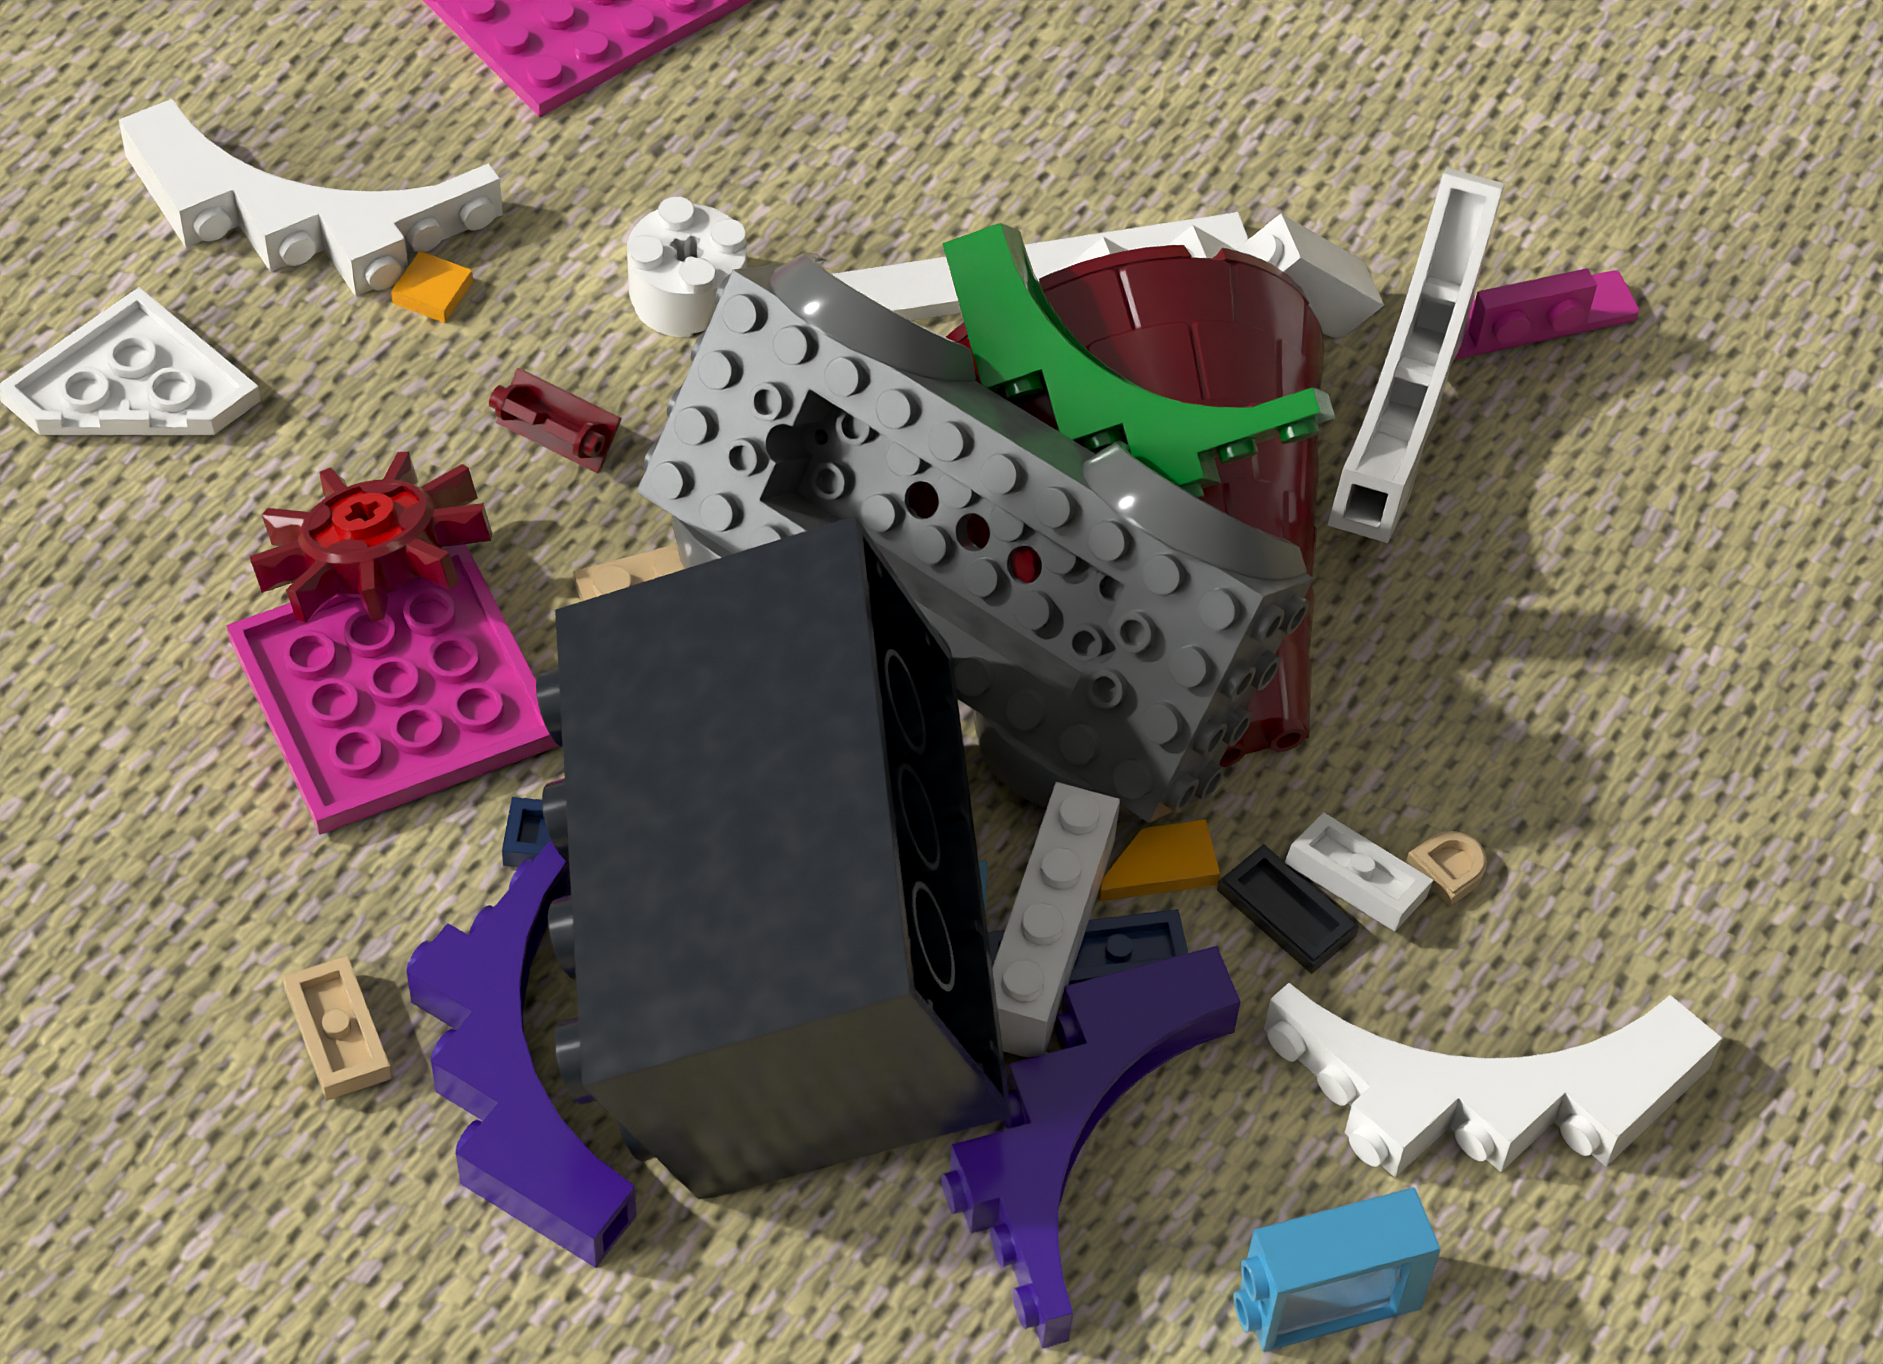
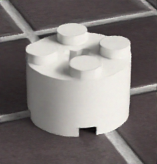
M683 197L665 199L660 203L657 210L641 219L632 230L627 243L629 295L640 320L650 328L674 337H693V333L707 330L717 307L715 305V295L720 284L731 274L733 269L747 268V244L743 225L717 209L705 205L692 204L691 201Z

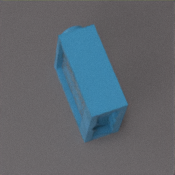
M1412 1187L1254 1229L1247 1259L1241 1261L1242 1282L1240 1290L1234 1292L1235 1310L1244 1332L1255 1331L1263 1352L1421 1310L1441 1248L1416 1188Z

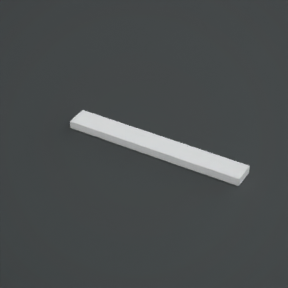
M1239 212L1031 243L1024 246L1034 274L1039 281V278L1066 268L1102 237L1127 250L1169 245L1192 225L1235 249L1244 244L1248 237ZM946 257L832 274L855 290L910 321L961 313Z

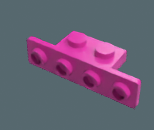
M1585 268L1477 291L1462 344L1454 360L1632 322L1637 319L1639 308L1621 273L1617 270L1591 275L1589 269Z

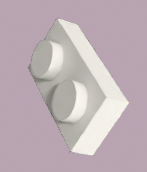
M1324 812L1291 844L1285 860V864L1394 932L1426 899L1433 883V879Z

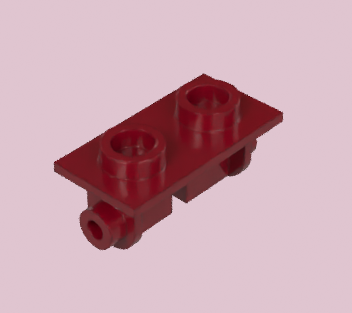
M521 368L516 369L511 385L507 388L498 385L489 398V407L496 410L497 424L597 474L604 465L622 420L621 417Z

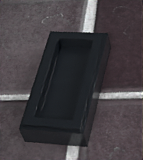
M1265 844L1260 846L1218 881L1217 891L1310 974L1314 973L1357 936L1359 926L1294 869L1285 864Z

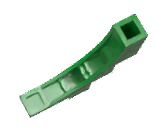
M998 223L942 243L981 384L997 394H1006L1007 400L1013 401L1031 397L1044 390L1042 381H1045L1059 432L1094 454L1099 453L1117 441L1123 442L1122 435L1126 434L1131 455L1170 482L1202 500L1205 498L1202 488L1221 483L1214 460L1215 457L1219 456L1221 464L1241 461L1258 454L1256 446L1258 443L1279 436L1282 444L1302 441L1320 433L1317 424L1335 418L1328 393L1314 387L1251 408L1211 407L1183 403L1143 389L1104 364L1066 327L1048 301L1034 274L1019 230L1003 223Z

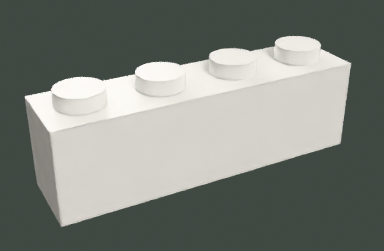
M1059 782L1055 783L992 968L1004 1052L1029 1059L1046 1053L1057 1014L1063 1001L1064 987L1069 983L1115 842L1120 799Z

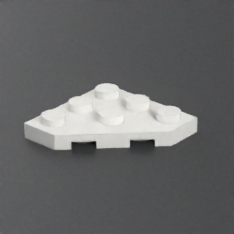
M140 287L0 383V401L39 435H215L261 401L257 384Z

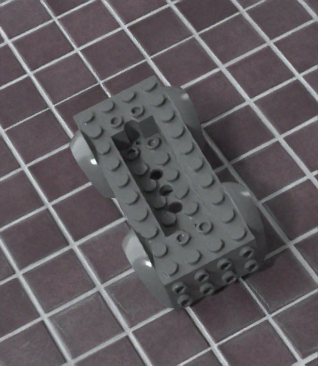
M805 252L787 263L733 269L731 274L722 281L716 292L715 305L717 307L707 330L697 338L692 347L690 355L691 361H693L683 385L675 391L668 403L666 412L669 418L660 439L652 445L644 458L643 469L645 473L637 489L639 494L672 514L674 535L683 566L690 568L856 515L952 654L957 698L974 709L975 730L983 760L1000 781L1020 797L1047 810L1056 782L1120 799L1117 822L1133 821L1142 818L1150 823L1171 812L1179 813L1187 805L1197 800L1205 801L1208 799L1223 777L1224 768L1219 763L1228 745L1234 746L1244 735L1251 722L1252 713L1247 710L1257 690H1263L1270 683L1279 668L1281 658L1276 655V652L1285 634H1292L1301 624L1308 611L1310 602L1304 597L1314 578L1307 574L1300 548L1287 539L1265 533L1224 513L1170 482L1127 451L1130 449V446L1122 441L1115 442L1097 454L1084 448L975 381L976 376L971 349L908 320L855 290L822 268L821 265L828 260L816 253ZM919 481L932 485L938 494V508L930 518L919 517L913 512L909 504V492L912 486ZM974 513L983 517L990 529V538L984 548L976 546L970 540L967 533L968 521ZM1020 546L1033 548L1041 558L1042 570L1040 576L1032 583H1026L1015 576L1011 568L1012 555Z

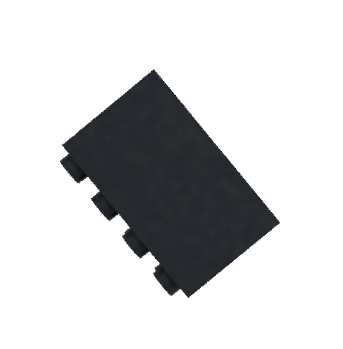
M856 515L556 609L558 666L542 670L538 673L536 694L544 724L554 742L563 748L565 778L549 782L544 786L542 808L546 827L556 850L564 860L570 863L571 895L551 902L548 912V923L551 941L558 961L565 973L575 980L577 985L578 1017L560 1022L555 1032V1051L559 1070L569 1093L575 1101L580 1104L598 1101L618 1120L623 1139L635 1159L644 1162L657 1158L698 1199L722 1196L1010 1118L1011 1109L952 654Z

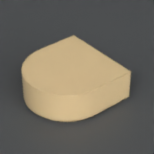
M1445 831L1432 836L1409 852L1406 863L1433 879L1431 888L1451 907L1480 885L1486 870L1487 857L1481 844L1473 837L1462 832Z

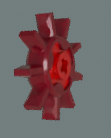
M409 451L397 452L384 478L380 480L365 481L347 486L345 480L331 467L320 471L319 474L325 499L319 502L310 512L267 508L261 516L271 544L279 547L251 555L249 558L262 593L291 584L286 589L296 620L306 623L335 595L361 598L365 610L371 621L374 622L385 619L388 602L386 593L398 590L420 577L451 590L459 582L450 553L441 548L491 541L493 533L484 503L467 505L478 499L468 467L461 464L419 487L417 486L419 481Z

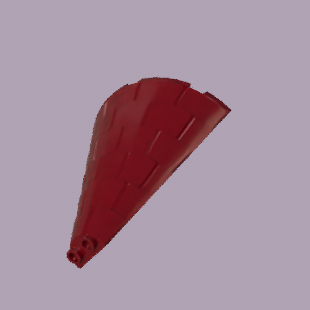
M1185 245L1144 247L1083 261L1039 278V283L1048 301L1061 320L1093 355L1124 378L1162 397L1183 403L1211 407L1251 408L1312 387L1321 389L1324 360L1323 332L1316 315L1308 305L1310 303L1302 288L1288 274L1273 264L1251 254L1221 248L1213 258H1196L1191 256ZM963 322L949 333L946 338L961 343L971 349L972 352L965 323ZM972 352L976 376L975 381L981 384L977 366ZM1042 381L1044 387L1042 392L1024 399L1009 401L1059 432L1045 381ZM998 394L999 396H1001V397H1003L1004 399L1007 400L1006 394H1004V395ZM1123 434V442L1128 445L1126 434ZM1319 434L1289 444H1282L1280 436L1256 444L1258 454L1233 463L1221 464L1219 456L1215 457L1214 460L1221 483L1202 488L1205 496L1202 501L1254 528L1287 539L1298 546L1307 574L1313 577L1317 528L1314 524L1319 479ZM923 481L915 483L909 492L910 507L917 512L916 515L919 517H932L937 511L939 504L938 494L934 487ZM974 513L968 521L967 533L970 540L976 546L984 548L990 538V529L986 520ZM1029 546L1018 547L1011 558L1012 571L1015 576L1026 583L1034 582L1038 579L1042 570L1039 554ZM1312 583L1304 597L1310 602L1308 611L1298 628L1290 635L1285 634L1276 652V655L1281 658L1279 668L1270 683L1263 690L1256 691L1247 708L1252 713L1251 722L1241 739L1234 746L1228 745L1219 763L1222 767H1228L1237 763L1246 754L1269 748L1275 752H1285L1297 747L1305 739L1309 738L1312 666L1309 655L1314 611Z

